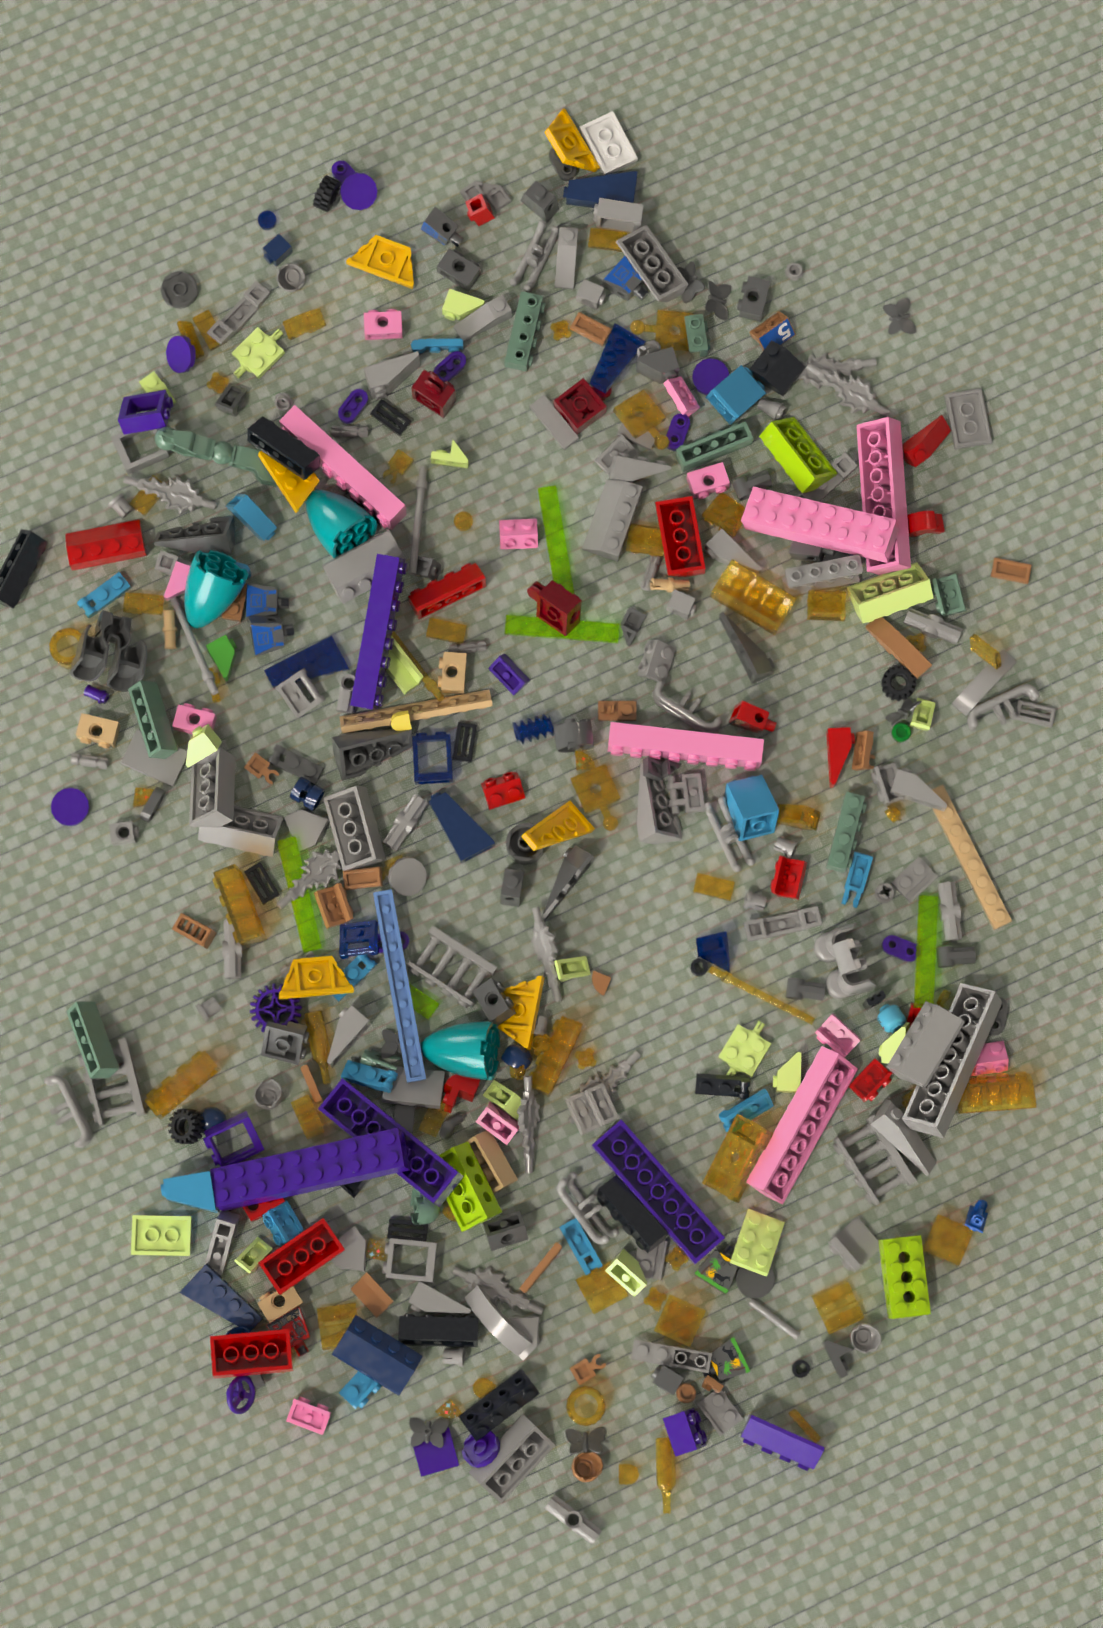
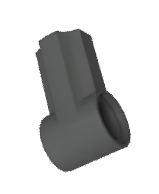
M765 470L748 478L747 476L738 478L732 482L739 501L750 497L753 487L766 489L772 487L769 473Z
M943 946L936 948L938 968L976 963L974 947L953 948V946Z
M788 978L786 998L803 1000V998L824 1000L825 984L806 982L804 979Z

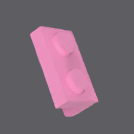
M537 519L499 520L500 549L538 548Z
M834 1014L815 1032L818 1035L816 1038L822 1044H828L832 1051L839 1053L844 1058L861 1041Z
M1004 1041L984 1044L971 1076L1001 1073L1008 1070L1009 1059Z
M300 1396L298 1400L293 1399V1404L286 1421L323 1435L332 1413L328 1411L329 1407L319 1403L317 1407L309 1404L310 1400Z

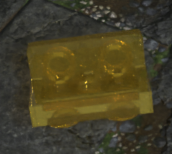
M630 524L626 551L634 554L644 553L651 556H663L664 551L660 528Z
M809 590L807 596V620L845 621L846 592Z

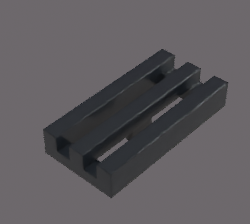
M382 399L370 413L372 417L400 437L403 431L407 429V426L411 424L410 419ZM381 406L385 407V408L388 409L390 412H392L394 415H396L398 418H400L401 420H403L405 423H404V424L400 423L398 420H396L394 417H392L391 415H389L387 412H385V411H384L383 409H381L380 407H381ZM378 411L379 413H381L383 416H385V417H386L387 419H389L391 422H393V423L396 424L398 427H400V429H397L395 426H393L391 423H389L388 421H386L384 418H382V417H381L380 415H378L376 412Z
M458 722L452 760L472 762L477 730L476 724ZM461 727H465L461 756H457ZM469 728H472L468 757H465Z
M261 862L244 871L263 905L280 896ZM260 868L274 894L271 895L256 869ZM252 871L256 876L258 882L260 883L261 887L263 888L265 894L267 895V898H263L258 887L256 886L251 875L249 874Z
M882 990L878 995H873L871 999H866L863 1003L865 1010L883 1002L886 998L884 991Z
M389 1219L387 1239L426 1242L428 1224L414 1225L412 1221ZM393 1224L423 1226L424 1230L393 1227ZM392 1231L423 1234V1238L392 1235Z

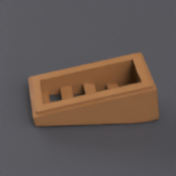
M183 913L179 915L172 930L206 949L209 948L217 934L214 930ZM185 920H187L188 922L183 931L180 930ZM192 924H194L190 934H187ZM199 928H202L198 936L195 938V935Z

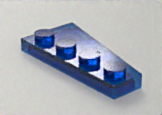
M614 323L591 378L590 385L606 394L637 356L638 348L645 345L646 341Z
M330 636L265 669L264 672L272 687L276 688V686L303 668L307 671L306 674L309 679H314L315 677L327 676L335 672L347 671L349 667L333 637Z

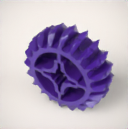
M273 983L272 990L266 985L265 993L259 989L258 992L261 996H253L257 1003H250L252 1007H256L250 1010V1014H256L251 1020H259L255 1026L258 1028L263 1025L261 1028L263 1033L267 1023L262 1019L261 1014L273 1016L274 1023L280 1024L281 1015L291 1012L290 1017L281 1024L287 1026L288 1021L298 1024V1020L294 1018L302 1016L301 1013L296 1012V1010H302V1006H296L297 1003L301 1002L300 998H290V1006L279 1003L278 995L283 984H280L279 989H277L276 984ZM272 995L271 1004L261 1008L263 1001ZM275 1000L276 1004L278 1005V1008H282L277 1012V1019L274 1012L270 1011L271 1009H274Z

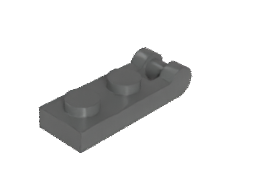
M276 744L273 749L274 753L269 757L268 762L299 778L304 777L311 781V784L316 785L324 767ZM281 754L286 756L284 762L279 761Z

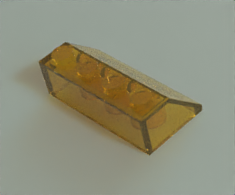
M733 559L716 583L710 596L774 636L797 600L793 595Z
M236 864L213 872L215 877L212 878L215 888H219L221 892L219 899L222 906L227 908L228 913L225 915L229 925L233 924L235 931L232 934L236 943L239 942L242 946L267 940L241 869Z
M564 1016L560 1020L556 1019L552 1030L555 1031L552 1037H547L543 1046L546 1050L543 1055L539 1054L535 1062L538 1065L535 1072L531 1071L529 1076H532V1090L547 1097L550 1096L583 1029V1023Z
M205 1050L195 1053L191 1057L192 1061L189 1064H182L176 1070L178 1073L172 1078L168 1076L161 1082L162 1086L157 1090L154 1088L146 1094L147 1098L144 1101L160 1120L221 1070Z
M1023 1071L1012 1075L1006 1073H998L996 1076L977 1075L969 1079L958 1104L957 1111L959 1114L1037 1108L1033 1079L1029 1073Z

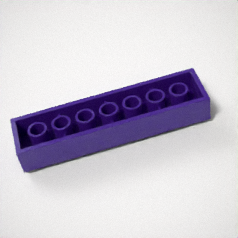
M377 554L350 706L378 710L379 706L383 705L384 695H381L382 688H385L387 684L385 671L386 668L389 669L391 661L388 654L394 644V639L391 638L393 631H396L397 620H395L396 612H399L401 601H398L399 593H402L404 588L402 576L407 571V563H405L403 558Z
M343 1078L318 1108L352 1137L394 1128L401 1129L405 1135L410 1170L397 1174L438 1207L443 1204L464 1177Z
M622 1119L592 1144L591 1147L668 1232L670 1238L694 1265L725 1239Z

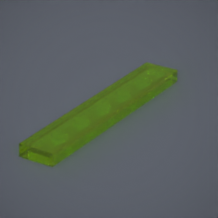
M556 485L538 488V496L552 578L554 582L563 585L566 590L575 594Z
M506 615L504 634L618 644L620 624L580 621L567 636H564L538 617Z
M296 836L277 841L288 890L294 887L292 881L300 879L302 877L301 874L304 873V870L301 868L303 865ZM307 889L304 897L299 896L296 900L291 901L303 953L322 949L311 898Z
M918 896L913 1008H922L925 1002L934 1004L938 896Z

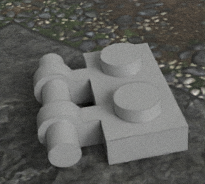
M683 774L680 776L681 782L677 783L675 776H669L667 791L670 793L669 807L672 809V815L680 814V806H684L685 813L704 812L705 805L701 774ZM682 789L683 799H678L677 790Z

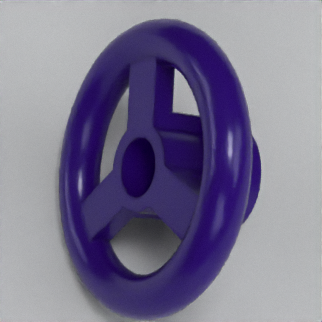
M249 1376L235 1377L226 1391L228 1407L235 1414L247 1412L254 1402L255 1386ZM242 1381L247 1382L250 1393L243 1389ZM245 1398L248 1399L244 1407L237 1408L240 1401Z

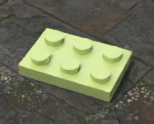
M748 1209L730 1263L767 1277L785 1222Z
M132 1215L131 1255L190 1256L192 1217Z

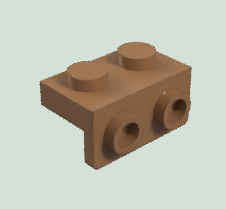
M341 883L314 892L326 929L346 924L353 919V909L347 901V893Z

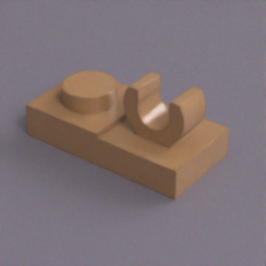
M247 584L244 585L231 606L222 614V619L236 622L242 621L247 596Z
M598 701V721H636V701Z
M868 730L856 732L852 770L860 771L874 768V766L869 764L871 759H875L874 755H870L874 732Z

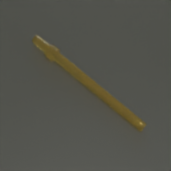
M393 631V638L423 675L422 680L425 683V688L429 692L431 691L439 702L443 701L445 697L437 688L438 684L428 676L396 632Z
M712 965L708 973L720 978L722 982L730 983L811 1025L815 1019L733 977V974L728 971L723 972Z

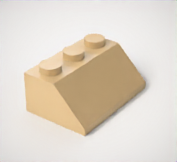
M486 1130L468 1140L493 1194L500 1192L518 1180L496 1139L490 1132Z

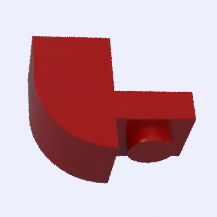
M920 511L907 515L909 537H918L925 533L941 534L945 532L942 514H937L934 511Z
M457 1074L451 1076L444 1086V1092H446L442 1101L445 1104L444 1111L451 1113L458 1097L473 1102L481 1080Z

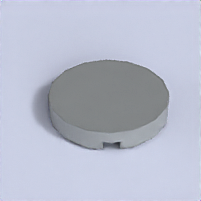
M404 857L398 859L390 868L388 880L395 892L411 896L417 894L426 883L427 874L425 867L420 861Z

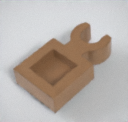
M256 752L243 767L258 779L262 775L265 776V780L269 784H273L269 779L270 774L273 773L277 777L279 776L276 770L268 769L270 763Z
M600 1354L595 1355L590 1363L585 1358L569 1368L579 1385L596 1376L595 1369H603L606 1366V1363L602 1365L596 1364V1359L601 1356Z

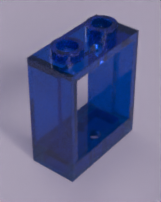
M441 731L435 732V735L417 733L416 736H412L415 785L453 783L450 734ZM446 741L448 772L419 773L417 743Z

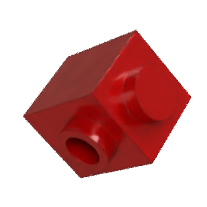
M482 193L465 202L470 221H475L478 227L495 219L490 204Z

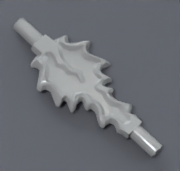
M827 353L817 358L811 354L807 362L802 361L805 369L798 379H803L806 385L811 382L817 389H820V386L824 385V381H821L817 378V375L806 369L809 362L821 370H828L830 374L837 371L839 376L841 374L850 376L853 370L858 372L862 368L876 366V358L867 360H852L848 358L844 362L839 360L834 362V357L827 359Z
M810 362L807 365L806 369L817 375L818 379L824 381V386H832L835 388V392H839L836 396L843 399L839 404L851 407V413L861 410L864 414L868 410H875L884 417L888 415L889 410L879 405L878 401L875 400L876 393L871 392L869 381L864 383L859 376L855 380L852 375H850V380L847 381L845 377L842 379L837 371L830 374L828 370H821Z
M126 475L124 477L123 483L136 486L140 490H145V494H157L158 498L162 497L161 502L168 503L165 509H178L179 515L188 509L192 512L195 507H200V505L215 509L216 502L200 496L199 488L194 489L190 479L183 481L176 476L175 481L169 477V484H167L165 481L160 483L155 477H152L151 481H148L146 478H140L139 480Z
M325 849L324 853L313 851L312 858L304 860L307 865L301 866L306 873L301 874L302 877L300 879L292 881L294 887L289 888V891L286 893L287 895L276 905L283 909L289 902L296 900L299 896L304 897L308 888L312 889L313 885L317 889L320 884H323L325 889L328 887L331 879L338 880L337 870L342 869L339 863L338 851L334 850L332 853Z
M535 907L532 908L535 923L533 928L534 937L531 943L534 944L537 960H542L544 965V975L548 977V985L552 989L554 1001L559 1002L562 1001L559 989L560 982L554 966V960H556L555 953L559 951L554 941L556 936L549 931V927L542 920L540 908Z
M635 1051L626 1061L619 1062L618 1067L615 1068L611 1065L609 1073L607 1075L604 1074L602 1079H600L597 1073L594 1079L589 1076L585 1085H579L580 1093L603 1083L612 1103L615 1102L617 1099L613 1098L612 1094L617 1092L614 1087L618 1086L617 1082L619 1080L627 1078L626 1073L630 1071L631 1066L641 1055ZM571 1115L568 1118V1121L571 1124H574L575 1121Z
M524 1076L523 1098L520 1099L521 1105L517 1109V1114H519V1132H522L523 1135L522 1147L524 1148L525 1173H533V1157H535L533 1136L535 1134L534 1130L537 1128L536 1123L540 1121L538 1112L540 1105L536 1102L537 1097L534 1095V1091H532V1076Z
M455 1266L452 1274L465 1279V1282L468 1283V1291H472L479 1284L492 1298L490 1301L495 1306H497V1300L499 1299L501 1303L506 1302L512 1310L515 1306H518L520 1309H528L539 1315L543 1312L544 1308L530 1302V1299L527 1297H523V1292L515 1293L511 1291V1287L507 1288L509 1282L502 1281L505 1274L493 1273L492 1266L484 1270L478 1267L474 1272H467Z

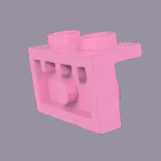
M682 376L668 379L663 383L682 415L685 414L690 417L700 408Z

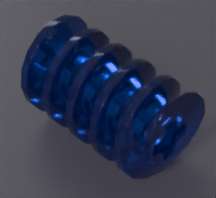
M542 714L541 720L538 716H535L534 722L527 718V724L520 720L519 726L516 722H512L517 743L520 740L522 744H525V738L532 742V736L539 740L540 734L547 738V732L554 736L550 716L547 718L545 714Z

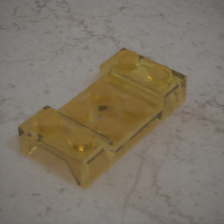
M737 1114L702 1184L720 1192L729 1200L739 1203L747 1187L744 1182L760 1150L766 1149L774 1133L752 1120ZM738 1152L739 1158L736 1162H733V1156Z

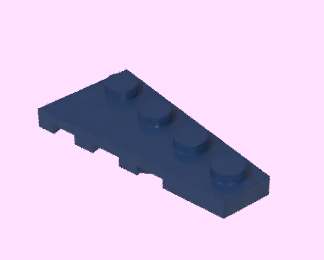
M205 1264L179 1292L238 1327L248 1328L250 1332L264 1318L208 1264Z

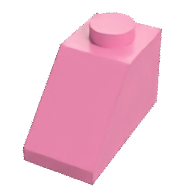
M176 561L164 594L165 600H170L185 593L189 565Z

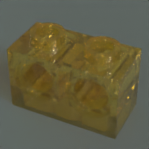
M309 1095L290 1102L307 1140L325 1132Z

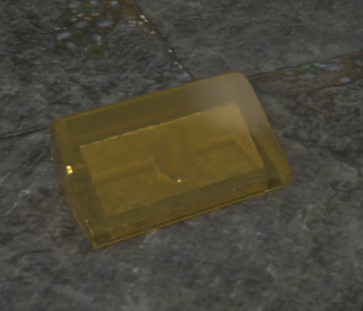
M177 321L180 334L188 337L191 340L189 341L191 345H194L196 359L203 357L205 354L193 324L187 321Z

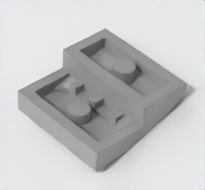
M603 1083L565 1100L581 1136L619 1119Z

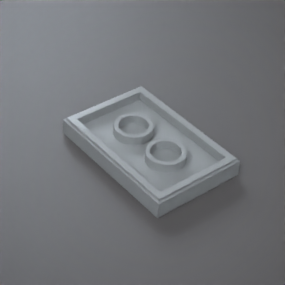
M982 388L945 394L944 398L954 449L992 444Z
M137 729L121 764L174 787L186 762L187 751L177 747L178 751L166 759L149 758L141 730Z
M396 1066L397 1070L386 1069V1071H395L398 1077L396 1081H393L392 1091L390 1093L383 1092L382 1102L440 1109L445 1077L444 1071L424 1069L426 1080L407 1083L404 1067Z

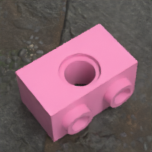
M389 309L386 312L369 310L368 313H364L365 340L403 338L401 311L396 309ZM381 321L388 322L385 327H381L378 324Z
M723 462L689 472L686 476L693 499H704L714 492L716 494L727 491L730 485ZM711 479L714 483L708 486L704 483V480Z
M178 704L172 727L176 731L192 734V731L198 726L204 727L207 724L214 730L217 717L213 710L207 708L198 710L194 709L195 706L191 704ZM193 716L200 717V721L197 724L190 723Z
M491 1101L476 1120L477 1124L506 1145L519 1129L518 1121Z

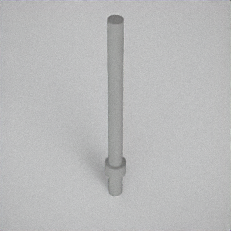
M425 466L420 467L419 479L416 481L417 498L409 575H416L424 494L428 483L426 481L427 467Z
M172 598L171 603L203 673L204 683L208 685L211 694L216 695L219 693V690L214 681V674L207 666L178 598Z

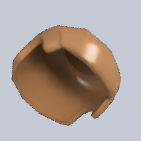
M582 1452L573 1459L571 1466L574 1477L581 1482L594 1481L602 1473V1458L595 1452Z

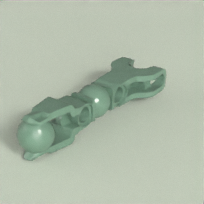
M171 427L160 428L155 434L156 445L162 450H171L186 457L190 456L209 461L212 458L217 464L224 465L229 463L228 466L252 472L261 484L278 487L258 457V453L261 450L237 445L232 447L226 441L216 442L214 439L195 434L194 432L178 431Z

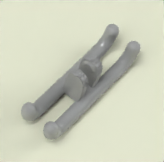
M539 220L525 255L514 277L510 280L511 286H517L527 265L535 267L527 284L524 286L525 292H530L533 289L559 233V227L553 226L544 249L538 245L546 224L544 220Z
M662 681L656 683L653 699L659 707L698 732L716 733L722 723L721 718H716L712 723H707L693 714L700 704L701 698L695 699L690 709L686 710L684 706L691 697L692 693L690 691L685 694L678 705L662 694L664 683Z
M1020 685L976 706L967 717L969 729L974 731L978 726L977 716L992 709L1001 725L1006 724V719L1000 708L1002 704L1012 720L1017 719L1010 701L1021 695H1027L1032 702H1035L1040 696L1038 690L1032 685Z
M720 796L718 802L728 823L721 828L710 802L705 803L704 807L732 869L735 872H739L741 866L738 864L729 844L737 842L749 866H753L755 860L752 858L744 840L738 841L739 837L735 832L726 798Z
M51 1075L46 1077L44 1083L50 1086L58 1084L66 1102L51 1109V1115L67 1108L71 1110L67 1115L55 1121L56 1125H61L75 1118L81 1131V1137L74 1142V1145L78 1148H84L92 1139V1130L69 1082L61 1076Z
M571 1172L567 1179L562 1178L558 1182V1194L589 1237L595 1243L604 1245L610 1241V1238L618 1236L619 1230L616 1228L609 1230L596 1214L603 1206L601 1204L596 1205L594 1208L590 1206L589 1203L596 1197L592 1194L585 1199L574 1183L577 1174ZM566 1185H567L569 1191L572 1193V1195H573V1196L575 1197V1199L578 1201V1203H579L578 1206L575 1205V1203L572 1201V1199L569 1197V1195H568L567 1192L565 1191V1186H566ZM589 1218L592 1220V1222L595 1224L598 1230L604 1235L603 1237L599 1236L595 1232L593 1227L587 1221Z

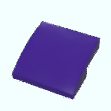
M449 1427L442 1433V1448L434 1446L430 1441L429 1443L424 1441L422 1444L413 1447L421 1477L460 1466Z

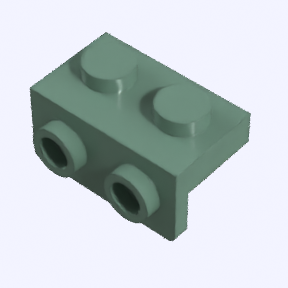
M703 314L685 316L689 352H699L700 357L707 356L708 350H711L710 339L706 338V332H708L707 321H704Z
M957 574L939 579L932 578L933 584H931L933 595H936L938 602H935L938 613L947 617L967 611Z

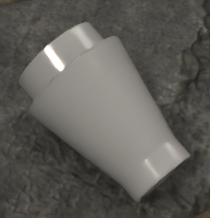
M763 398L758 404V409L775 421L783 419L787 411V407L783 403Z

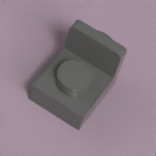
M418 556L416 575L413 576L428 578L431 581L437 580L441 572V564L433 558Z

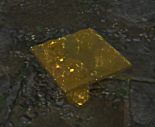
M720 493L703 512L702 517L705 518L704 521L712 525L714 524L713 527L719 526V531L723 529L729 536L734 538L738 529L743 525L741 519L745 507L726 494Z

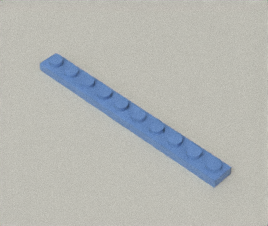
M392 889L374 892V902L407 1083L426 1080L393 892Z

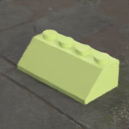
M917 562L911 564L909 569L882 574L847 587L856 614L862 623L872 622L877 618L889 616L894 612L908 609L911 606L925 603L934 598L930 579Z

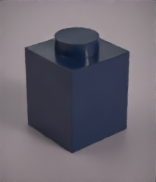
M278 234L263 247V257L269 264L273 263L277 267L293 253L292 246Z

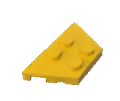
M563 108L544 133L563 164L596 172L600 166L568 112Z
M375 235L369 240L368 244L363 245L355 255L346 260L347 265L410 289L414 288L410 247Z
M259 451L258 457L295 513H297L303 503L309 498L311 492L318 486L320 480L315 473H312L307 479L303 480L264 452Z
M333 956L293 959L289 973L286 975L283 987L279 992V999L354 993V987L352 984L350 985L342 969L337 966Z
M537 976L534 980L523 981L516 986L507 987L504 991L506 997L509 996L515 1005L513 1009L516 1014L501 1023L498 1029L528 1050H531L545 979L543 976Z

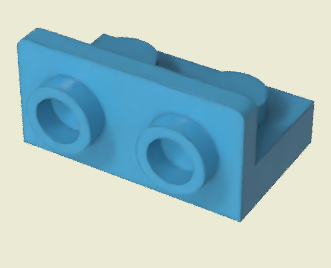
M288 1201L268 1210L267 1213L262 1215L265 1226L270 1229L274 1242L280 1247L305 1231Z
M358 1371L339 1394L355 1409L358 1407L362 1409L369 1401L367 1397L371 1392L376 1394L382 1385Z

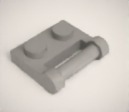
M305 668L276 686L297 719L325 700V697L319 694L307 676ZM297 679H301L314 698L312 702L307 700L295 682Z

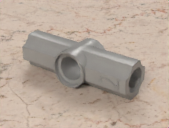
M909 608L903 622L905 625L920 630L928 637H938L955 645L962 632V628L944 622V619L937 615H927L913 608Z
M414 794L404 811H401L396 817L393 827L383 840V843L397 852L407 835H410L416 827L418 819L428 803L423 798Z
M955 882L939 883L940 920L943 921L945 941L962 940L960 926L961 909L959 902H957Z
M224 920L222 955L224 958L225 979H239L242 975L243 941L241 940V920Z
M555 1494L544 1508L591 1545L602 1532L601 1529ZM570 1514H576L579 1517V1522L576 1525L568 1523L567 1520Z

